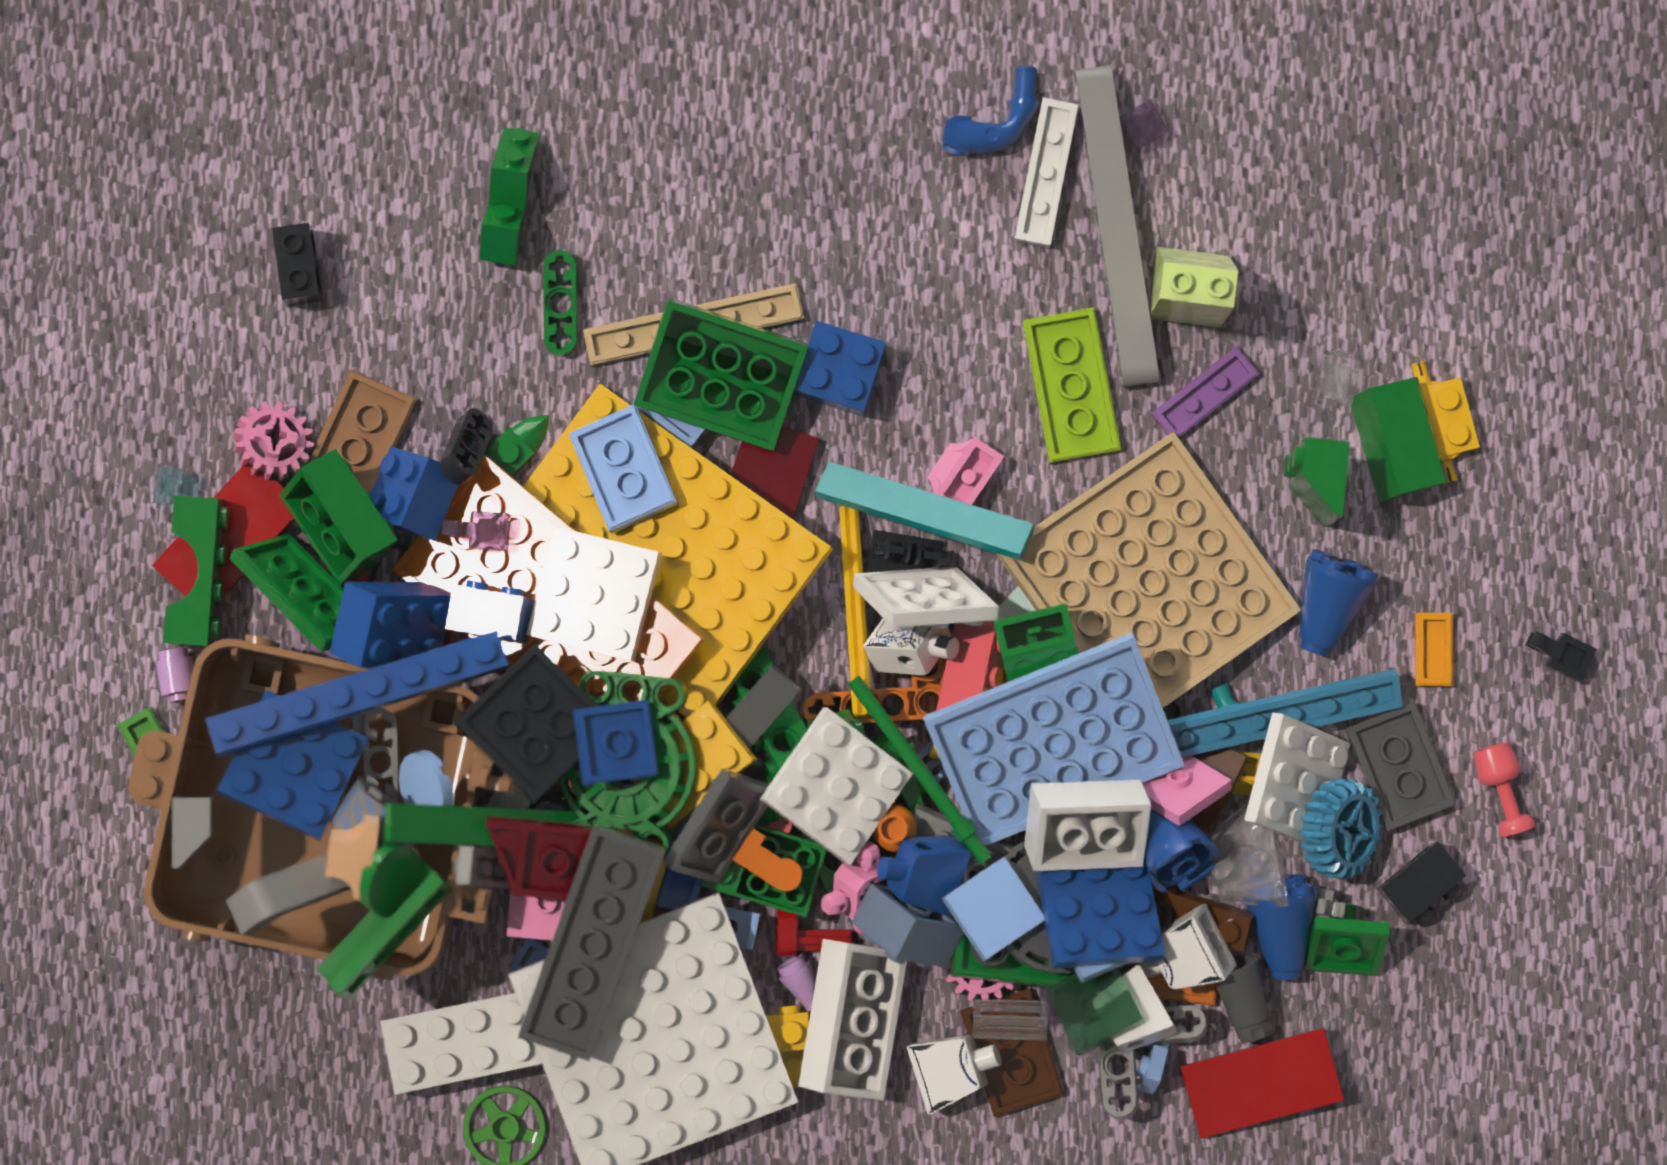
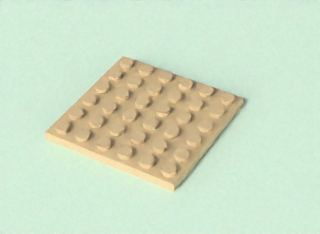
M1174 431L1035 526L1021 561L996 554L1035 610L1064 603L1067 604L1078 653L1132 632L1162 708L1301 611Z

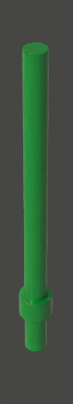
M860 675L849 682L848 686L954 828L951 832L958 842L963 841L980 865L992 857L975 833L977 830L975 825L969 818L965 820Z

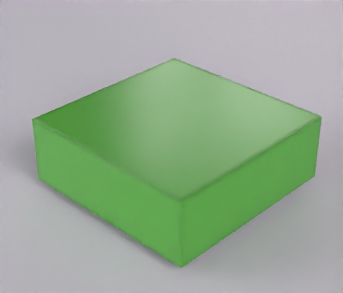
M148 707L117 724L134 757L137 744L144 734L151 731L164 732L152 707Z

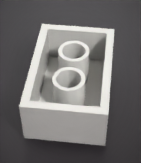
M1141 780L1031 783L1024 847L1033 871L1143 867L1151 803Z

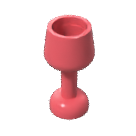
M1503 742L1473 752L1479 782L1485 786L1496 785L1506 819L1499 825L1500 837L1514 835L1536 827L1531 816L1520 814L1510 780L1515 779L1520 774L1521 766L1510 743Z

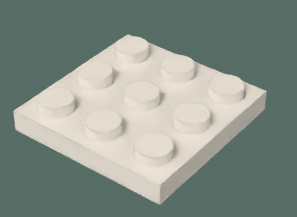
M554 527L526 635L634 662L662 553Z
M957 566L937 569L854 573L853 588L897 630L909 631L914 629V626L924 625L933 628H946L951 623L977 626L982 625L984 621L997 620L999 606Z
M822 708L760 800L842 862L851 865L913 773L830 709Z
M1272 713L1244 821L1301 843L1303 835L1298 832L1303 829L1304 821L1300 817L1306 814L1305 803L1312 802L1311 794L1313 791H1319L1321 783H1328L1330 779L1342 778L1351 743L1287 715Z

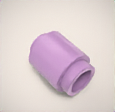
M174 648L158 652L159 661L156 662L161 697H169L170 703L186 702L194 667L193 657L188 655L187 648Z

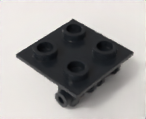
M873 530L868 572L940 568V565L945 566L947 564L948 552L942 550L943 541Z

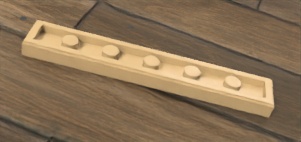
M796 283L694 305L763 329L804 320ZM663 312L584 329L583 333L590 365L595 366L650 354Z

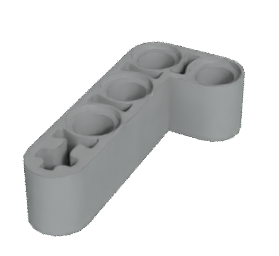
M327 853L260 878L241 888L229 897L226 902L241 935H246L267 926L280 916L348 891L351 887L342 879L325 877Z

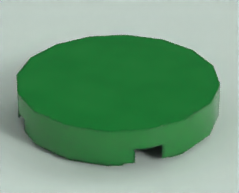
M388 842L378 848L371 856L375 860L370 867L365 866L361 874L359 884L360 901L370 912L381 917L392 916L420 884L422 874L421 857L416 849L401 842Z

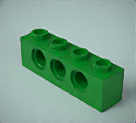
M763 645L728 692L732 700L730 703L732 710L750 691L743 685H755L773 664ZM792 701L751 746L752 751H758L763 760L762 769L769 783L773 781L807 731ZM784 745L788 747L790 751L781 752L777 750L775 746Z

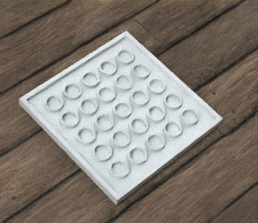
M718 892L639 923L590 1061L534 1043L581 1165H640L798 1103ZM544 960L508 973L524 1016Z

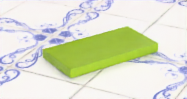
M1094 307L1023 320L1022 324L1049 464L1121 451Z

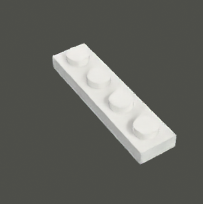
M1042 98L1014 241L1050 248L1078 104Z

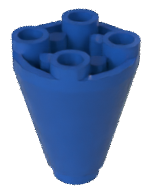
M1312 549L1311 555L1308 556L1305 564L1299 637L1302 639L1300 647L1314 654L1327 656L1329 650L1335 648L1376 588L1379 574L1365 569L1366 566L1354 560L1345 559L1343 563L1333 559V555Z
M1303 874L1285 876V881L1270 882V878L1267 877L1251 878L1248 880L1249 887L1244 891V900L1248 912L1254 914V931L1266 967L1271 971V978L1277 980L1299 978L1301 976L1300 969L1304 967L1318 899V887L1312 883H1307V876Z

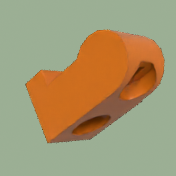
M753 828L733 860L781 891L796 889L803 879L801 866L794 860L781 859L764 848L762 844L767 837Z

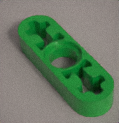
M564 250L551 252L547 255L543 264L544 343L547 350L557 357L570 355L576 349L578 341L577 265L573 256ZM558 258H563L564 263L571 266L570 270H565L563 273L564 284L571 282L570 289L564 286H556L549 289L550 282L557 284V274L554 270H550V265H556ZM557 294H565L571 300V306L565 313L558 314L550 308V301ZM572 318L571 325L564 323L565 336L571 337V341L564 344V349H558L556 343L550 342L551 337L557 336V323L549 325V320L565 321Z

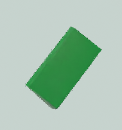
M1418 377L1372 387L1349 398L1379 503L1448 483Z

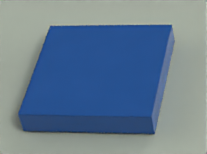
M649 700L573 710L582 785L659 775Z

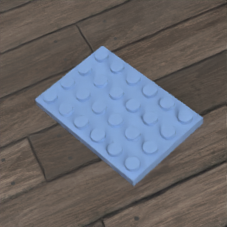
M1132 632L923 716L965 820L969 818L977 828L975 833L985 846L1026 830L1031 783L1141 780L1144 783L1185 766Z

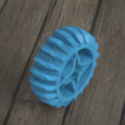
M1330 779L1328 783L1320 784L1319 791L1312 792V802L1305 803L1306 814L1300 817L1304 821L1303 829L1298 832L1303 835L1300 848L1306 850L1304 860L1309 861L1311 869L1316 870L1319 874L1335 879L1352 878L1354 874H1362L1364 866L1371 865L1370 856L1377 854V841L1382 840L1379 837V829L1383 824L1379 822V817L1383 810L1377 808L1378 798L1372 796V789L1367 788L1363 783L1350 779Z

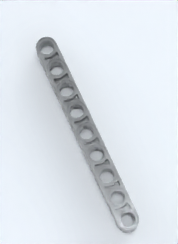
M1108 65L1074 70L1075 86L1078 85L1076 96L1080 121H1083L1084 128L1081 129L1085 155L1089 157V163H1087L1091 192L1094 191L1095 196L1092 201L1096 227L1100 228V234H1098L1102 263L1105 262L1106 268L1103 270L1107 298L1111 300L1109 311L1113 334L1116 333L1117 341H1114L1118 370L1121 369L1122 376H1120L1121 386L1127 387L1159 382L1158 363L1112 68Z

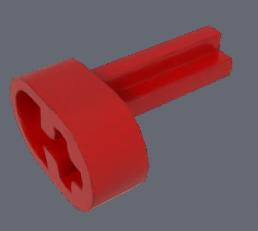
M776 909L777 957H796V951H821L823 939L851 943V929H797L796 914Z

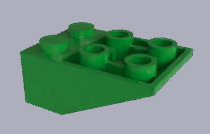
M1066 603L993 621L1008 682L1079 654Z
M756 825L754 829L767 837L762 844L764 848L781 859L794 860L801 866L803 871L801 884L792 891H781L734 860L719 884L702 879V887L807 918L827 850L816 842Z

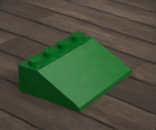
M668 297L633 405L774 451L808 345L806 342Z

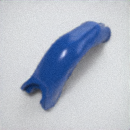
M1030 66L1016 67L1014 98L1010 100V113L1006 122L996 124L972 121V117L962 115L949 118L943 129L942 148L953 155L968 156L970 153H991L1004 150L1015 143L1038 110L1039 101L1036 100L1037 68Z

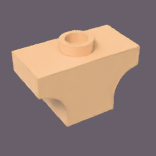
M364 814L361 823L353 829L341 830L331 828L325 877L339 878L347 882L353 891V899H360L359 884L361 874L365 866H371L375 860L371 856L380 848L376 847L379 816Z

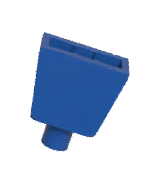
M954 835L905 838L900 842L895 858L881 857L879 859L877 875L880 879L888 880L889 889L902 902L944 915H950L951 912L942 898L960 887L972 852L962 842L959 843Z

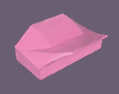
M973 437L966 443H950L928 475V479L934 489V494L973 505L1004 459V456L976 437Z

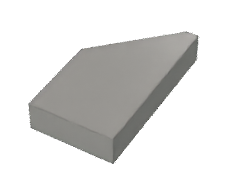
M172 798V868L176 869L181 868L212 837V798Z

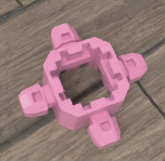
M866 842L851 865L842 863L834 874L833 891L824 895L821 900V908L825 913L832 916L844 913L850 919H853L863 899L861 895H865V889L869 887L871 881L873 884L888 886V880L880 879L877 875L880 849L876 844ZM853 924L855 932L862 936L863 931Z

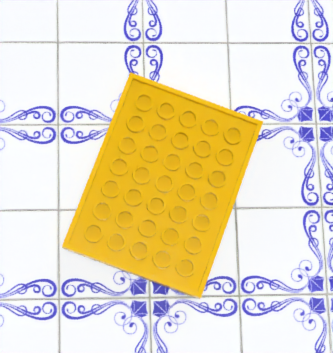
M599 384L523 487L579 533L662 553L652 596L705 640L675 677V679L682 681L688 690L687 703L682 709L678 710L680 714L687 718L707 701H712L718 707L833 549L823 540L642 413L641 416L678 501V505L611 534L608 531L568 434L630 406L623 399ZM669 684L660 697L662 701L672 706L678 701L679 693L675 686Z

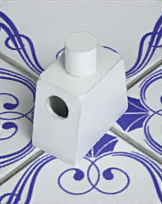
M1140 965L1132 968L1094 999L1092 1003L1101 1018L1082 1029L1092 1049L1112 1038L1121 1053L1129 1052L1178 1033Z

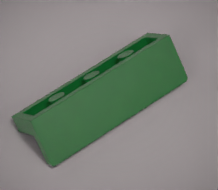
M422 859L420 884L400 908L390 917H381L369 911L318 966L317 971L329 982L328 985L338 995L348 1001L453 889Z

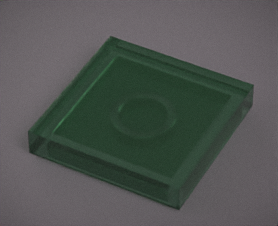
M1118 967L1083 983L1080 981L1077 973L1045 989L1078 1057L1146 1023Z

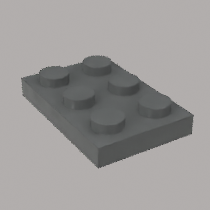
M1415 701L1404 705L1403 708L1391 710L1345 728L1368 788L1372 789V796L1378 798L1377 808L1383 810L1380 819L1385 831L1456 805Z
M721 769L717 777L712 781L704 798L693 811L690 820L678 839L672 844L671 850L663 863L672 871L719 884L733 862V858L768 807L760 798L770 784Z

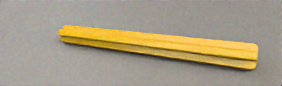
M840 506L839 515L850 682L860 675L871 690L869 658L863 647L868 639L865 599L853 588L854 573H863L859 511ZM851 690L853 716L858 718L869 717L870 714Z

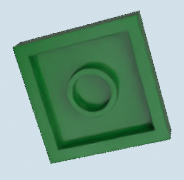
M1346 903L1344 918L1315 917L1304 962L1305 970L1378 976L1390 936L1389 922L1357 920V907L1351 903Z

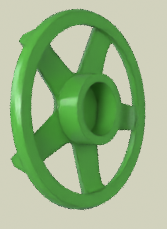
M497 1086L479 1094L469 1105L463 1120V1137L470 1153L484 1165H524L539 1152L546 1135V1120L539 1103L526 1091L513 1086ZM496 1093H513L520 1097L507 1112H503L489 1096ZM480 1103L490 1119V1124L469 1133L472 1113ZM529 1103L538 1116L539 1133L519 1123ZM495 1140L498 1147L499 1163L483 1157L473 1144ZM513 1140L535 1144L525 1157L510 1163Z

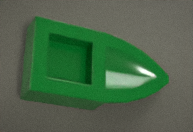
M549 416L530 417L517 423L511 429L508 428L485 451L484 455L488 456L513 477L541 447L547 433Z

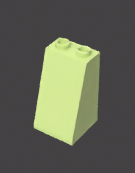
M1157 247L1149 310L1150 318L1221 328L1234 309L1238 269L1230 256Z

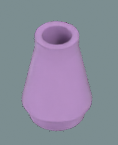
M798 954L777 968L780 974L779 980L803 1004L806 1011H811L816 975L810 959L805 960L802 954Z

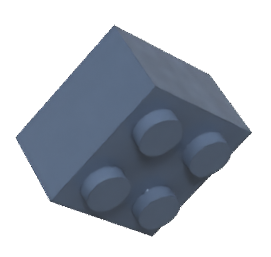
M870 883L851 921L863 931L862 937L875 945H880L886 950L884 955L888 959L899 964L910 961L923 968H929L930 965L946 968L964 934L957 921L949 915L904 903L888 886Z

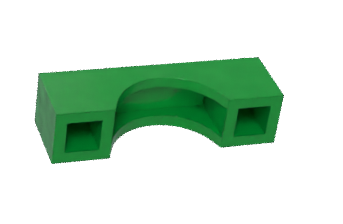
M174 495L171 532L183 538L192 547L198 562V575L192 590L183 599L166 606L163 643L209 646L214 643V639L219 640L221 618L216 617L217 602L222 603L224 582L219 580L220 566H225L227 557L226 544H221L222 530L228 529L230 518L229 507H224L225 500Z

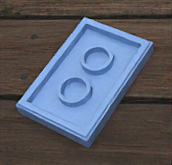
M630 405L568 433L608 531L611 534L678 505L638 406Z

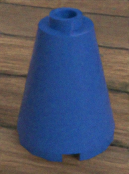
M1150 809L1144 860L1150 881L1155 889L1161 892H1169L1167 887L1175 885L1180 890L1186 889L1211 873L1215 867L1212 860L1215 856L1218 859L1220 857L1219 850L1214 841L1191 818L1178 826L1158 812Z

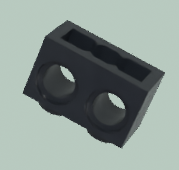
M309 223L272 228L283 302L287 306L323 301L313 228Z

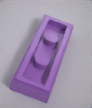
M1236 346L1152 412L1151 415L1167 435L1174 431L1177 437L1180 438L1255 379L1259 372Z

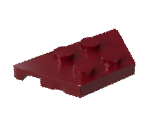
M486 816V827L493 840L497 856L505 871L512 894L514 896L566 900L593 826ZM606 827L632 836L631 829Z

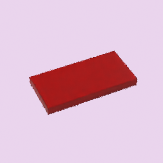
M250 463L243 465L214 496V498L225 500L224 507H229L230 511L228 529L222 530L221 544H226L227 546L225 566H220L219 580L224 582L223 598L245 575L230 560L233 549L280 536L295 520L279 497V494L285 487L272 475L269 481L265 480L264 472L261 470L254 476L250 474L253 467ZM180 536L174 540L152 565L184 596L192 590L198 575V562L192 547Z
M1324 1027L1180 1066L1200 1139L1344 1101Z

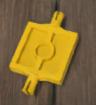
M1426 361L1419 362L1422 376L1418 363L1411 364L1414 377L1419 379L1448 483L1450 481L1446 469H1448L1451 482L1457 481L1458 478L1452 459L1461 453L1480 448L1462 379L1459 377L1444 382L1430 381Z

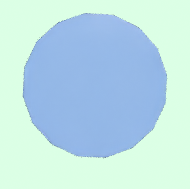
M421 750L404 757L400 765L399 785L405 804L453 806L454 792L451 778L449 775H443L440 767L444 765L432 752Z

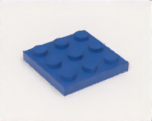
M266 689L260 702L280 695ZM332 722L237 751L216 793L320 841L369 738L341 724Z
M1145 860L1143 861V867L1036 871L1053 969L1162 961L1165 956L1152 883Z

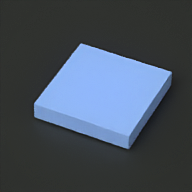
M1005 857L942 898L983 961L1044 921L1043 913Z

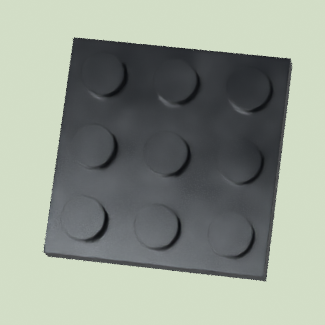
M534 644L454 721V725L535 804L579 761L573 710L598 707V705Z

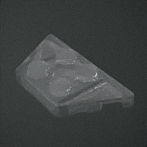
M1248 802L1217 826L1211 837L1219 850L1220 857L1219 859L1216 856L1214 857L1212 863L1215 867L1207 875L1210 895L1217 903L1241 902L1245 905H1257L1258 901L1262 900L1274 901L1277 907L1288 906L1278 834L1244 821Z

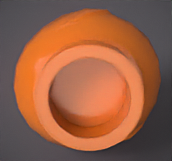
M895 800L873 831V838L883 849L889 852H897L903 839L917 836V824L913 814L900 801Z

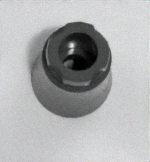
M1245 954L1234 956L1233 958L1237 966L1226 980L1215 982L1214 984L1225 1006L1231 1026L1235 1028L1241 1042L1248 1043L1270 1035L1272 1033V1026L1269 1021L1270 1012L1261 982L1258 956Z

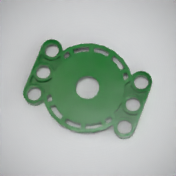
M606 670L589 671L581 678L579 687L598 706L632 702L625 696V686L631 680L641 684L643 693L638 701L649 700L659 775L640 777L638 781L632 784H625L618 780L582 785L580 763L578 761L559 779L565 798L573 811L580 817L570 824L591 826L597 824L603 827L631 829L632 837L644 841L651 834H656L662 838L666 850L662 859L664 860L671 850L673 839L662 827L672 822L684 809L693 792L697 776V755L692 737L682 720L674 713L682 709L687 703L688 690L682 681L675 678ZM595 676L602 677L607 685L606 693L600 698L594 697L589 691V682ZM667 684L675 686L679 693L678 701L672 706L665 705L660 697L662 688ZM668 717L672 723L667 724L662 719ZM677 729L685 741L686 753H683L681 744L674 733ZM684 760H689V776L685 785L682 783ZM568 779L570 780L572 790L574 791L576 797L578 798L577 801H576L574 795H573L572 792H571ZM677 793H683L678 805L669 812L667 807L674 801ZM585 807L590 813L587 814L583 808ZM657 815L662 818L658 823L652 819Z

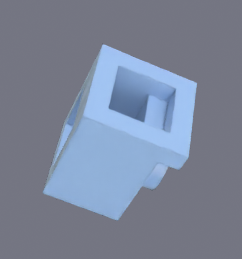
M724 907L729 920H735L738 924V930L734 934L739 947L753 950L760 914Z

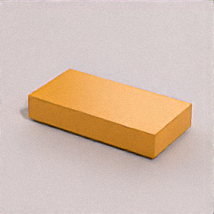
M1414 613V686H1453V613Z

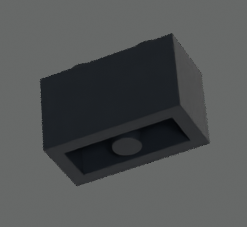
M1437 841L1428 845L1381 884L1377 890L1404 923H1410L1414 920L1419 924L1434 912V909L1431 907L1434 902L1440 897H1443L1445 901L1463 887L1459 882L1466 875Z

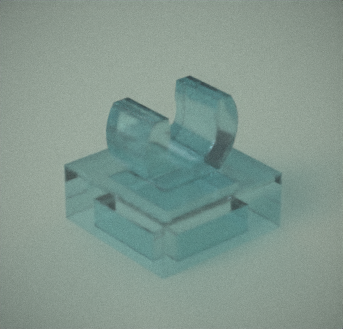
M171 466L158 467L153 504L172 506L174 504V495L184 496L180 490L183 483L196 484V478L190 475L182 476L183 469Z

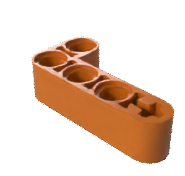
M939 658L936 662L937 671L932 676L910 674L911 687L871 689V692L881 705L888 696H897L903 702L902 712L895 716L889 715L894 723L924 721L923 716L930 714L920 708L919 699L926 693H932L939 699L944 676L942 658ZM851 691L811 695L803 705L804 719L806 721L816 719L815 714H809V709L815 707V701H822L823 707H835L833 699L840 698L839 711H844L845 705L852 699ZM871 716L854 718V720L861 719L863 725L876 724Z

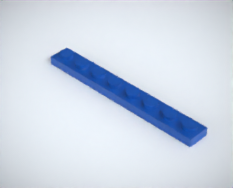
M496 630L206 718L215 753L217 757L507 670L509 666L498 631Z

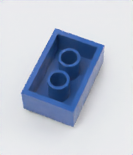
M345 582L329 654L359 668H374L443 647L447 631L445 626L451 594L425 582Z

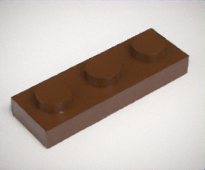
M1152 884L1155 901L1166 905L1171 912V923L1198 906L1206 904L1227 947L1240 952H1244L1247 949L1254 914L1167 887L1169 892H1161L1155 889ZM1156 907L1159 925L1163 926L1166 922V914L1161 908Z

